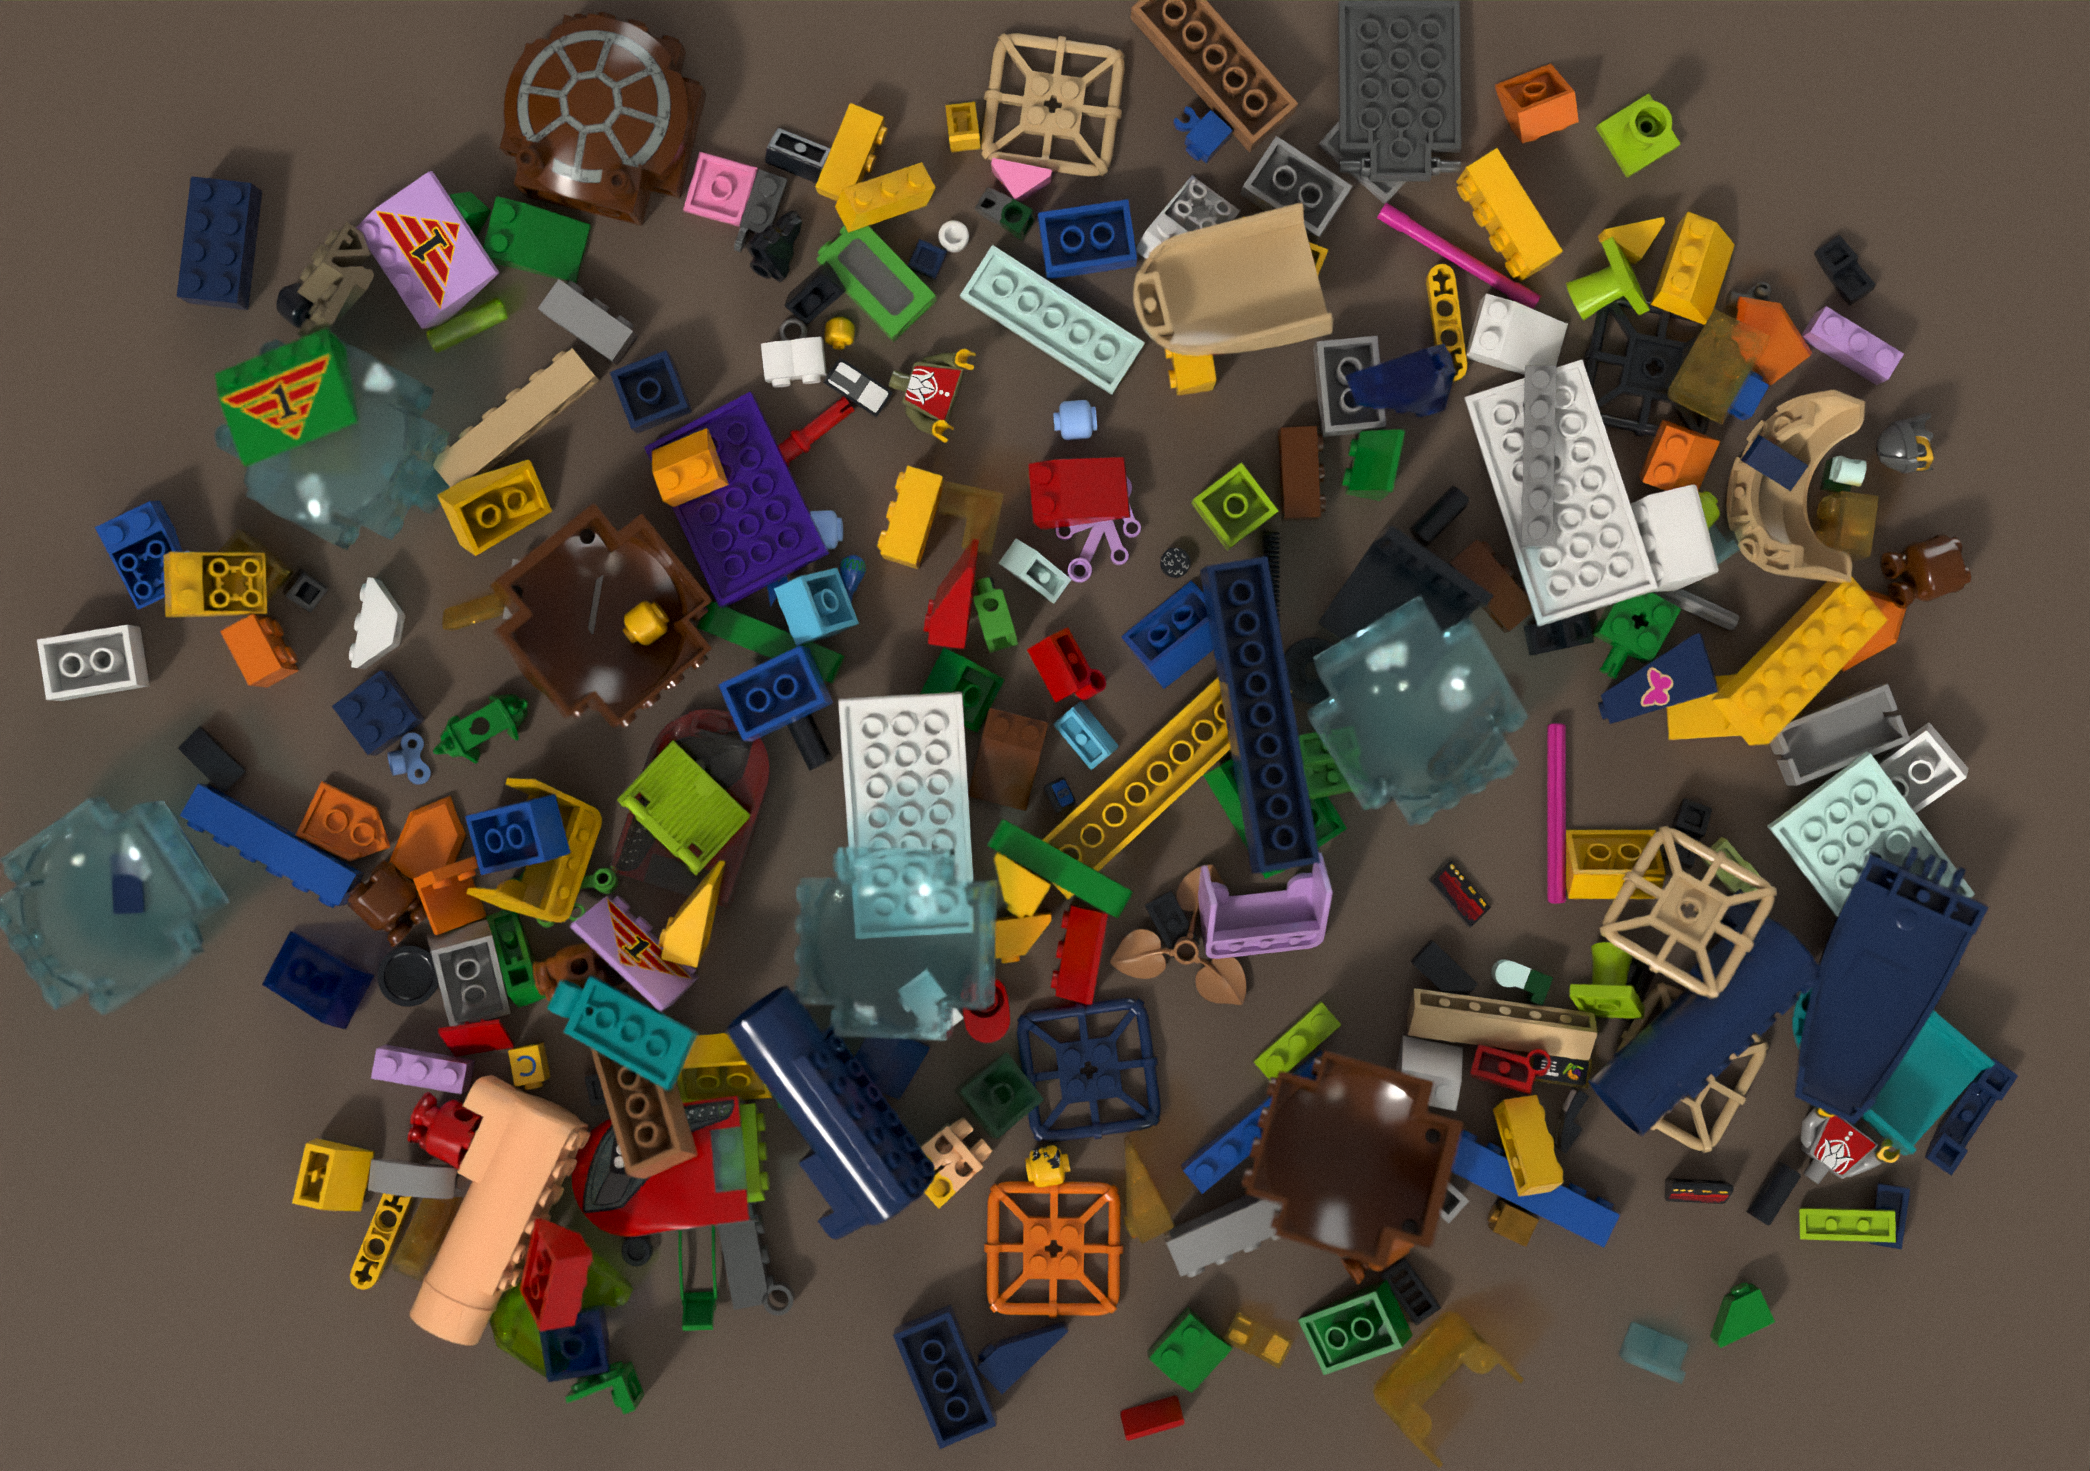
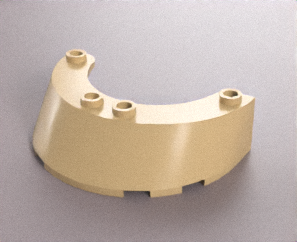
M1829 390L1791 399L1778 406V411L1766 421L1761 420L1746 438L1749 443L1741 458L1736 457L1728 482L1726 508L1729 528L1735 532L1739 542L1737 547L1750 562H1754L1764 571L1782 576L1844 583L1851 582L1852 560L1845 552L1833 550L1817 538L1808 519L1807 494L1812 475L1824 455L1836 443L1856 433L1862 426L1865 402L1837 390ZM1758 435H1761L1808 465L1791 491L1741 461Z

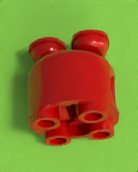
M428 1091L421 1097L412 1112L410 1124L413 1126L409 1130L407 1141L419 1144V1147L426 1150L430 1156L459 1169L484 1117L464 1107V1102L458 1099L449 1100L438 1108L436 1097Z

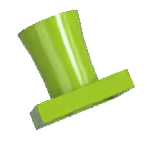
M1650 94L1645 95L1596 126L1598 133L1626 178H1629L1681 145L1671 129L1672 116L1669 110L1663 104L1654 101Z
M1613 237L1601 242L1610 266L1583 278L1566 282L1570 297L1584 321L1598 310L1623 296L1626 297L1638 315L1650 310L1630 261Z
M1601 942L1592 945V985L1570 984L1569 996L1579 1011L1595 1013V1017L1644 1019L1645 1006L1633 987L1626 986L1633 956L1616 947L1611 942Z

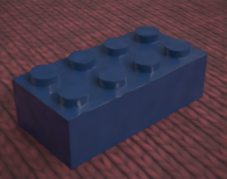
M191 176L176 297L189 304L248 310L262 191L255 185L247 182Z
M951 1304L895 1327L893 1337L939 1449L997 1426L996 1412Z

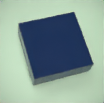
M919 239L908 267L915 272L936 280L947 255V250Z

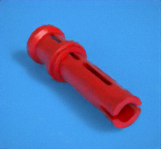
M844 396L800 431L797 429L795 431L792 430L790 436L778 445L788 468L789 463L800 454H807L809 452V449H811L810 445L851 413L855 412Z

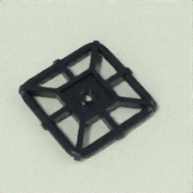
M1625 296L1598 310L1590 348L1586 350L1584 357L1587 360L1585 369L1592 390L1599 362L1622 366L1618 387L1596 401L1598 408L1621 393L1642 397L1638 420L1600 413L1604 426L1634 432L1635 436L1643 437L1644 434L1656 436L1660 425L1647 423L1651 402L1656 400L1670 403L1686 428L1705 435L1709 427L1716 389L1720 387L1722 380L1719 374L1727 341L1726 325H1728L1725 318L1721 319L1719 316L1712 314L1708 324L1711 327L1684 343L1665 339L1669 317L1691 322L1695 321L1650 305L1651 300H1646L1650 309L1647 312L1659 315L1655 336L1636 332L1620 308L1634 309ZM1609 312L1628 338L1624 357L1601 352ZM1715 333L1707 374L1685 370L1689 350ZM1652 360L1657 361V367L1661 368V372L1655 373L1654 376L1650 375L1649 371L1646 370V365L1651 364ZM1683 380L1705 385L1697 424L1680 399Z

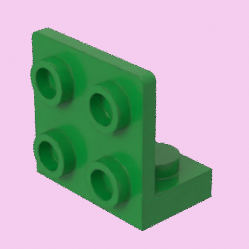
M617 1361L604 1368L605 1372L594 1375V1372H589L576 1379L577 1383L570 1386L571 1390L564 1397L566 1403H570L612 1386L611 1395L613 1402L617 1408L621 1407L624 1415L636 1410L645 1394L632 1361L623 1364L622 1361Z

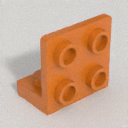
M476 856L432 870L413 879L435 935L486 917L481 899L467 894L468 888H476L472 878L476 875L475 869L479 868Z

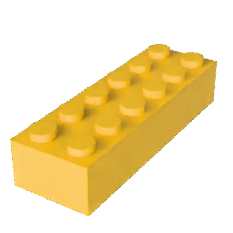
M1852 576L1851 582L1827 581L1714 696L1712 702L1748 745L1769 744L1888 620Z

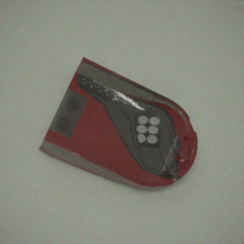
M715 709L695 710L675 721L672 720L660 731L650 748L643 771L674 740L750 814V818L697 875H694L688 869L689 866L682 859L676 858L629 810L610 867L616 874L690 896L719 860L725 861L717 905L730 909L767 790L770 774L769 759L766 748L760 738L754 741L742 740L731 713ZM640 793L635 796L644 807L649 803ZM691 843L688 849L698 858L702 852L694 844Z

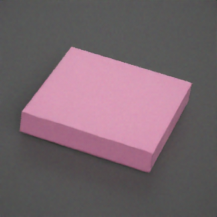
M699 152L683 210L691 214L740 227L758 168Z

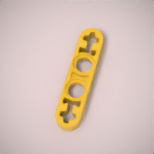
M1438 264L1428 272L1426 286L1438 372L1444 381L1454 383L1466 374L1467 358L1455 273L1450 266ZM1438 271H1441L1442 276L1448 277V280L1443 284L1444 292L1450 290L1451 294H1442L1435 297L1434 293L1441 291L1439 282L1433 281ZM1442 300L1450 302L1453 307L1452 314L1447 317L1441 316L1436 309L1438 302ZM1446 330L1453 331L1457 337L1456 344L1453 346L1444 345L1440 339L1441 333ZM1458 350L1459 354L1453 355L1454 365H1460V369L1456 372L1455 376H1452L1451 371L1445 370V367L1450 364V356L1446 355L1443 357L1442 352L1451 353Z
M383 1193L350 1272L351 1283L356 1288L361 1290L369 1289L379 1281L414 1197L401 1196L397 1205L387 1204V1200L393 1202L397 1195ZM389 1210L395 1213L397 1221L394 1226L388 1227L382 1223L381 1215L383 1211ZM377 1238L383 1241L385 1245L383 1254L376 1255L371 1252L369 1244L372 1239ZM369 1260L379 1262V1265L374 1263L369 1269L368 1274L372 1278L365 1282L362 1281V1274L358 1272L367 1267Z

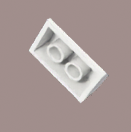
M1696 485L1651 494L1630 504L1658 587L1653 592H1674L1719 572Z

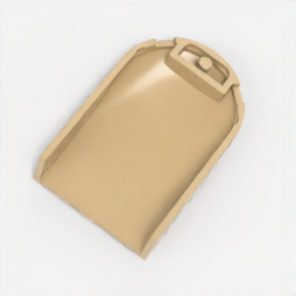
M1302 202L1173 236L1160 243L1148 254L1149 257L1136 275L1134 304L1142 327L1157 344L1178 354L1200 356L1254 351L1283 346L1332 333V316L1326 310L1304 225Z

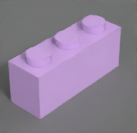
M1827 306L1815 312L1801 335L1805 342L1875 385L1885 382L1890 378L1904 353Z
M383 1045L376 1048L371 1079L463 1094L470 1090L475 1060Z

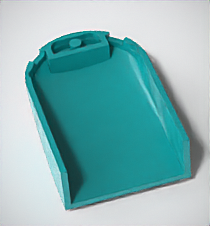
M1811 989L1805 995L1800 992L1798 995L1800 999L1795 1003L1793 1009L1792 1031L1798 1050ZM1933 1010L1910 1049L1876 1096L1877 1101L1861 1118L1885 1140H1892V1146L1900 1149L1902 1155L1913 1154L1917 1150L1914 1147L1916 1142L1982 1070L1991 1068L1995 1062Z

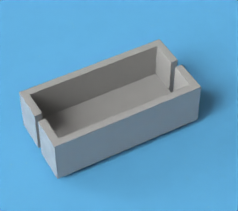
M1880 684L1794 717L1770 742L1774 755L1781 754L1782 758L1778 759L1777 763L1786 785L1797 786L1848 766L1866 751L1873 756L1911 741L1901 715L1887 717L1883 715V712L1898 710L1889 685Z
M1245 1195L1164 1231L1166 1244L1180 1276L1182 1277L1186 1274L1188 1277L1196 1276L1205 1271L1204 1266L1216 1262V1265L1226 1263L1233 1258L1232 1254L1240 1250L1250 1252L1261 1246L1260 1242L1270 1237L1273 1240L1280 1239V1237L1274 1236L1276 1229L1270 1228L1274 1210H1281V1206L1269 1203L1267 1200Z

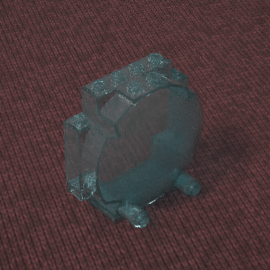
M337 338L347 350L358 422L247 466L244 483L249 489L245 495L248 498L263 505L274 514L296 523L338 547L348 550L350 545L354 544L358 539L361 525L391 540L401 531L404 525V517L409 508L413 507L417 502L418 492L423 482L431 476L433 464L438 455L445 450L450 433L420 417L423 411L427 410L430 406L432 394L435 390L378 360L367 352ZM274 339L271 342L265 343L260 348L259 355L286 344ZM228 424L219 426L215 431L216 447L240 459Z
M1420 595L1313 657L1316 670L1331 695L1318 705L1307 710L1308 718L1364 811L1369 808H1380L1392 796L1409 825L1412 826L1416 823L1421 825L1429 821L1434 816L1433 813L1442 808L1450 809L1456 806L1461 801L1460 798L1469 793L1477 794L1488 786V782L1497 777L1503 779L1511 775L1515 771V767L1519 766L1514 753L1502 733L1518 730L1529 717L1470 617L1454 626L1441 630Z
M104 796L89 798L0 859L4 865L6 876L17 885L0 897V928L8 937L10 948L16 954H19L25 963L27 974L36 980L42 989L44 1000L53 1006L55 1010L69 1006L85 994H88L91 1006L103 1016L117 1011L148 989L171 979L182 971L191 960L205 952L201 946L204 940L198 925L229 903L227 892L218 885L178 824L176 814L169 810L163 800L136 804L122 814L119 810H112ZM132 875L142 879L144 913L113 914V876Z
M839 847L838 853H835L833 859L834 872H838V877L801 878V884H798L796 889L797 902L801 903L800 915L796 917V932L800 934V946H797L795 951V962L799 965V977L796 978L794 987L795 995L799 996V1004L835 1005V1009L831 1012V1027L835 1028V1036L946 1040L952 1037V1008L985 1009L995 1004L997 880L955 879V849Z

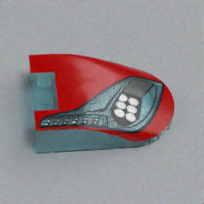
M732 1096L682 1103L698 1155L645 1179L627 1175L611 1118L596 1126L590 1132L586 1145L582 1149L579 1148L574 1158L577 1160V1164L572 1172V1188L582 1213L592 1224L601 1230L624 1237H640L759 1222L758 1215H752L749 1212L740 1105L748 1104V1099Z

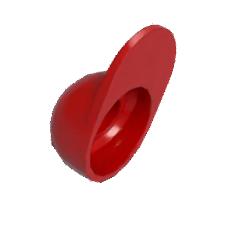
M982 975L972 979L966 985L962 998L966 1030L972 1038L983 1043H992L1000 1040L1007 1033L1011 1022L1009 996L1006 987L1000 980L992 976Z

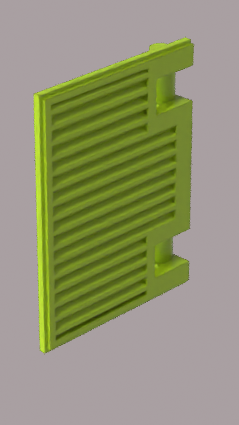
M674 740L669 743L617 799L676 858L682 859L694 875H697L751 817ZM638 793L649 801L646 807L635 798ZM691 843L702 852L698 858L688 849Z

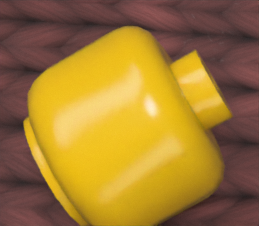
M834 317L828 320L825 324V342L828 345H833V348L836 350H843L845 345L848 346L854 342V324L844 317Z

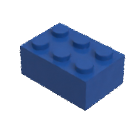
M1128 199L1038 213V225L1047 280L1136 267L1137 254Z
M798 646L718 684L743 741H754L833 704L810 649L804 646Z
M555 794L465 816L481 875L545 862L570 854Z

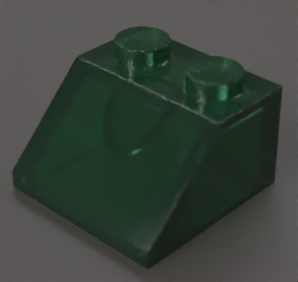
M1007 1052L977 1070L954 1089V1092L988 1135L996 1139L1000 1138L1044 1100Z

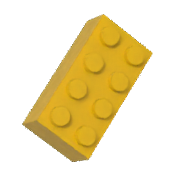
M1498 148L1465 168L1456 181L1458 183L1457 191L1465 202H1470L1475 210L1473 211V216L1476 222L1481 227L1485 226L1491 235L1489 241L1492 247L1498 253L1501 251L1507 261L1505 262L1506 269L1513 278L1517 277L1521 283L1551 264L1563 252Z

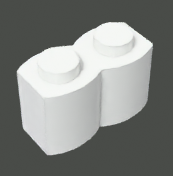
M821 337L761 344L765 381L772 383L773 387H787L794 380H802L803 384L821 382V377L827 376L824 342Z

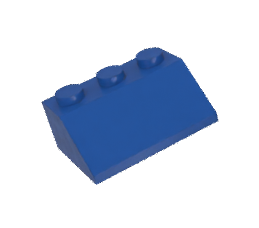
M1192 580L1121 636L1163 689L1214 650L1204 593Z

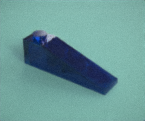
M1444 343L1348 374L1345 377L1356 405L1380 410L1391 408L1396 409V413L1401 414L1412 412L1415 413V416L1423 418L1445 410L1456 370L1452 363L1451 354Z

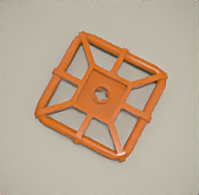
M1006 1181L999 1184L994 1183L990 1187L991 1192L987 1202V1243H984V1252L987 1253L986 1293L990 1304L989 1308L993 1313L997 1311L1006 1315H1049V1318H1057V1315L1100 1316L1109 1312L1113 1314L1118 1309L1116 1305L1120 1296V1254H1123V1245L1120 1244L1121 1202L1117 1193L1119 1189L1114 1184L1109 1185L1102 1182H1063L1052 1186L1037 1187L1034 1181ZM1007 1193L1050 1194V1216H1028ZM1058 1194H1101L1079 1217L1058 1216ZM1000 1200L1024 1223L1023 1243L999 1242ZM1108 1202V1243H1084V1224ZM1051 1240H1057V1245L1062 1246V1251H1058L1056 1256H1052L1050 1251H1045V1246L1050 1245ZM1023 1252V1272L999 1295V1253ZM1084 1253L1108 1254V1295L1084 1273ZM1028 1279H1049V1303H1007L1006 1301ZM1057 1279L1079 1280L1100 1303H1057Z

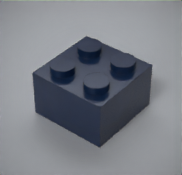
M667 350L609 372L629 425L637 434L693 412L672 356Z
M384 670L377 672L332 706L366 754L372 756L379 755L425 721V718L392 673Z

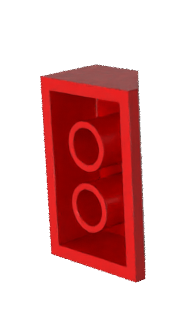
M1072 904L1070 911L1064 910L1061 928L1066 929L1065 941H1058L1056 958L1061 959L1059 971L1053 970L1050 988L1056 989L1055 996L1092 1005L1108 913L1100 909Z
M536 1218L534 1221L520 1285V1291L539 1331L575 1326L577 1314L581 1311L582 1292L587 1286L586 1275L588 1267L592 1264L593 1260L591 1248L586 1246L581 1234L542 1218Z

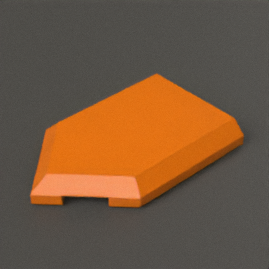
M1739 296L1737 303L1738 313L1735 327L1732 330L1731 341L1750 370L1763 377L1762 381L1771 386L1810 357L1812 351L1781 303Z
M1865 590L1864 592L1888 621L1843 666L1842 671L1844 672L1897 643L1906 608H1898L1888 595Z
M321 781L295 836L349 862L391 848L378 808L324 781Z
M451 796L409 813L389 861L406 877L414 879L427 872L456 862L467 834L459 820Z

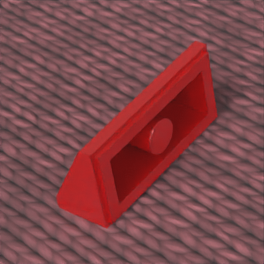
M1177 1395L1120 1412L1125 1437L1128 1441L1182 1426L1185 1423Z

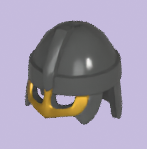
M1927 412L1908 419L1894 421L1880 434L1876 442V453L1883 465L1903 474L1933 470L1930 467L1934 460L1930 441L1934 435L1930 431L1925 430L1926 420L1931 418V413Z

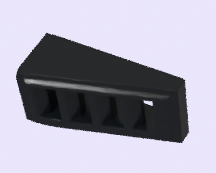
M1405 1257L1380 1275L1383 1280L1387 1279L1394 1296L1416 1326L1441 1309V1306ZM1406 1269L1409 1274L1394 1284L1391 1278ZM1413 1279L1416 1284L1401 1294L1398 1289ZM1420 1289L1423 1294L1409 1304L1406 1298ZM1427 1299L1430 1305L1416 1314L1413 1309Z

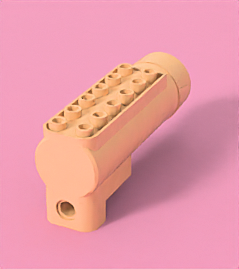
M493 1075L480 1077L470 1089L463 1104L464 1107L484 1117L457 1172L472 1180V1183L431 1268L423 1279L420 1292L409 1313L411 1319L424 1330L447 1341L462 1345L478 1344L492 1313L498 1307L503 1291L511 1289L513 1286L516 1287L522 1280L524 1271L522 1267L526 1261L534 1221L536 1218L550 1221L551 1215L548 1213L552 1204H556L561 1198L564 1191L562 1183L565 1177L570 1176L577 1164V1160L574 1158L579 1148L582 1149L590 1137V1132L587 1131L588 1124L580 1121L572 1112L547 1099L528 1094Z

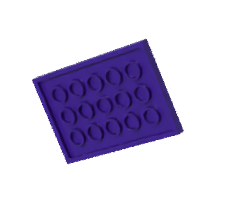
M751 392L644 447L652 463L653 450L703 429H709L729 485L672 508L717 604L722 609L830 554L755 396Z

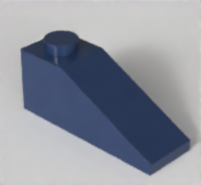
M1061 1321L999 1340L994 1346L989 1343L977 1355L980 1358L977 1361V1369L1003 1394L1069 1332L1068 1324L1065 1321Z

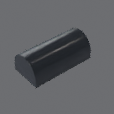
M1452 485L1409 530L1424 547L1428 546L1468 506L1469 498L1460 489Z
M811 714L787 725L809 771L832 761V755Z
M1777 1161L1746 1212L1767 1226L1771 1225L1799 1181L1801 1174L1784 1163Z

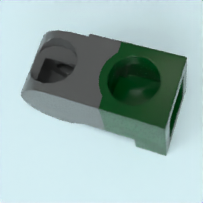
M989 187L986 188L975 207V210L981 216L1011 232L1013 236L1021 241L1025 239L1036 220L1033 209Z

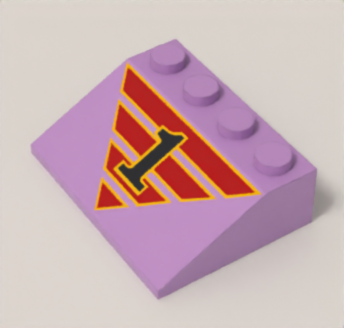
M433 171L427 172L375 208L356 227L363 233L369 250L422 329L446 324L500 273Z
M608 895L574 921L570 927L650 1003L662 1012L673 1005L699 978L694 973L697 969L662 960L663 948L658 947L659 939L650 932L653 927L641 916L638 918L634 917L628 911L631 908L630 905L622 897L617 895L614 898L612 895Z

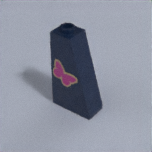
M1698 633L1689 637L1601 694L1602 702H1598V706L1603 720L1608 719L1610 724H1614L1718 693L1719 687L1702 634Z

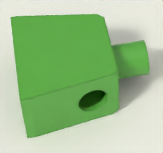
M992 577L976 581L975 585L978 595L973 597L989 653L1018 645L1003 590H996ZM991 608H997L995 611H988Z

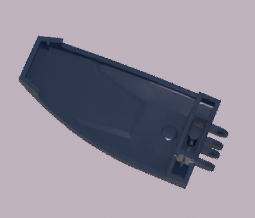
M1915 846L1910 848L1901 866L1868 853L1830 932L1818 964L1822 968L1818 973L1822 978L1811 988L1807 1003L1797 1060L1794 1095L1796 1098L1852 1124H1855L1877 1101L1876 1096L1917 1038L1947 987L1972 936L1976 934L1989 908L1986 904L1957 892L1966 871L1962 867L1955 870L1948 887L1939 884L1948 865V861L1941 859L1931 879L1927 878L1936 860V856L1933 854H1929L1925 858L1919 874L1910 871L1918 855L1919 849Z

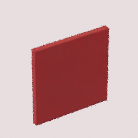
M481 1019L480 1022L476 1023L466 1021L464 1025L438 1028L439 1035L455 1057L514 1048V1042L499 1019L489 1021Z

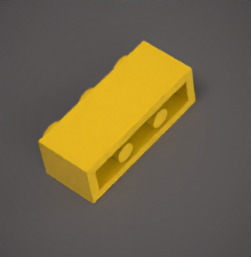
M852 103L849 104L815 187L818 194L838 201L843 188L861 183L865 173L872 171L876 161V156L873 153L877 144H883L888 128L885 127L883 116Z
M921 162L843 188L835 208L849 233L927 206L936 187Z
M1532 1095L1504 1099L1493 1109L1518 1197L1552 1192L1564 1183L1562 1179L1563 1170L1560 1163L1557 1162L1554 1152V1140L1552 1135L1548 1133L1545 1123V1110L1539 1103L1538 1096Z

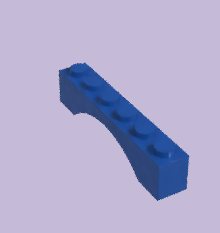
M1319 1050L1297 1068L1293 1075L1315 1081L1316 1076L1311 1075L1315 1057L1322 1058L1323 1052ZM1272 1096L1267 1097L1239 1122L1204 1145L1181 1164L1184 1173L1202 1194L1250 1155L1254 1138L1261 1139L1264 1128L1258 1127L1262 1109L1263 1107H1270Z

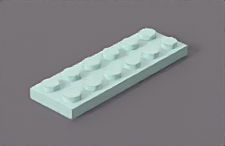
M993 245L960 294L961 299L1111 395H1113L1145 345V342Z

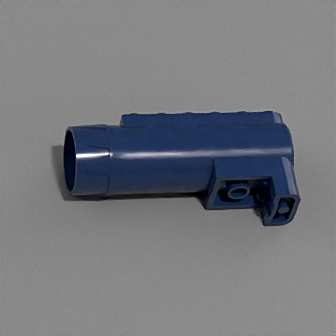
M1739 889L1733 895L1742 894L1744 892L1741 889ZM1754 901L1729 906L1720 923L1742 935L1758 905ZM1769 916L1766 917L1752 941L1754 943L1752 950L1745 953L1727 986L1722 992L1718 993V997L1709 999L1708 996L1697 994L1687 988L1618 1052H1615L1613 1058L1588 1080L1591 1088L1603 1103L1628 1128L1639 1136H1643L1667 1113H1671L1673 1108L1688 1095L1694 1099L1710 1083L1706 1079L1710 1074L1715 1078L1720 1075L1733 1062L1729 1058L1733 1053L1739 1057L1755 1041L1751 1037L1755 1032L1761 1036L1778 1020L1773 1016L1775 1013L1778 1012L1781 1016L1784 1015L1800 999L1796 995L1799 991L1805 995L1822 978L1818 974L1822 968L1815 962L1805 946L1790 931ZM1723 938L1707 953L1714 979L1717 978L1735 947V944L1726 938ZM1697 962L1689 972V975L1704 983L1700 965Z
M783 985L759 999L726 1027V1033L745 1062L760 1077L811 1147L808 1153L801 1159L799 1165L831 1207L818 1220L828 1236L838 1240L866 1225L881 1224L900 1213L923 1195L934 1180V1164L928 1159L913 1135L909 1133L898 1118L897 1113L882 1096L879 1088L874 1085L866 1074L860 1062L850 1052L841 1036L837 1034L832 1026L820 1031L810 1012L788 985Z

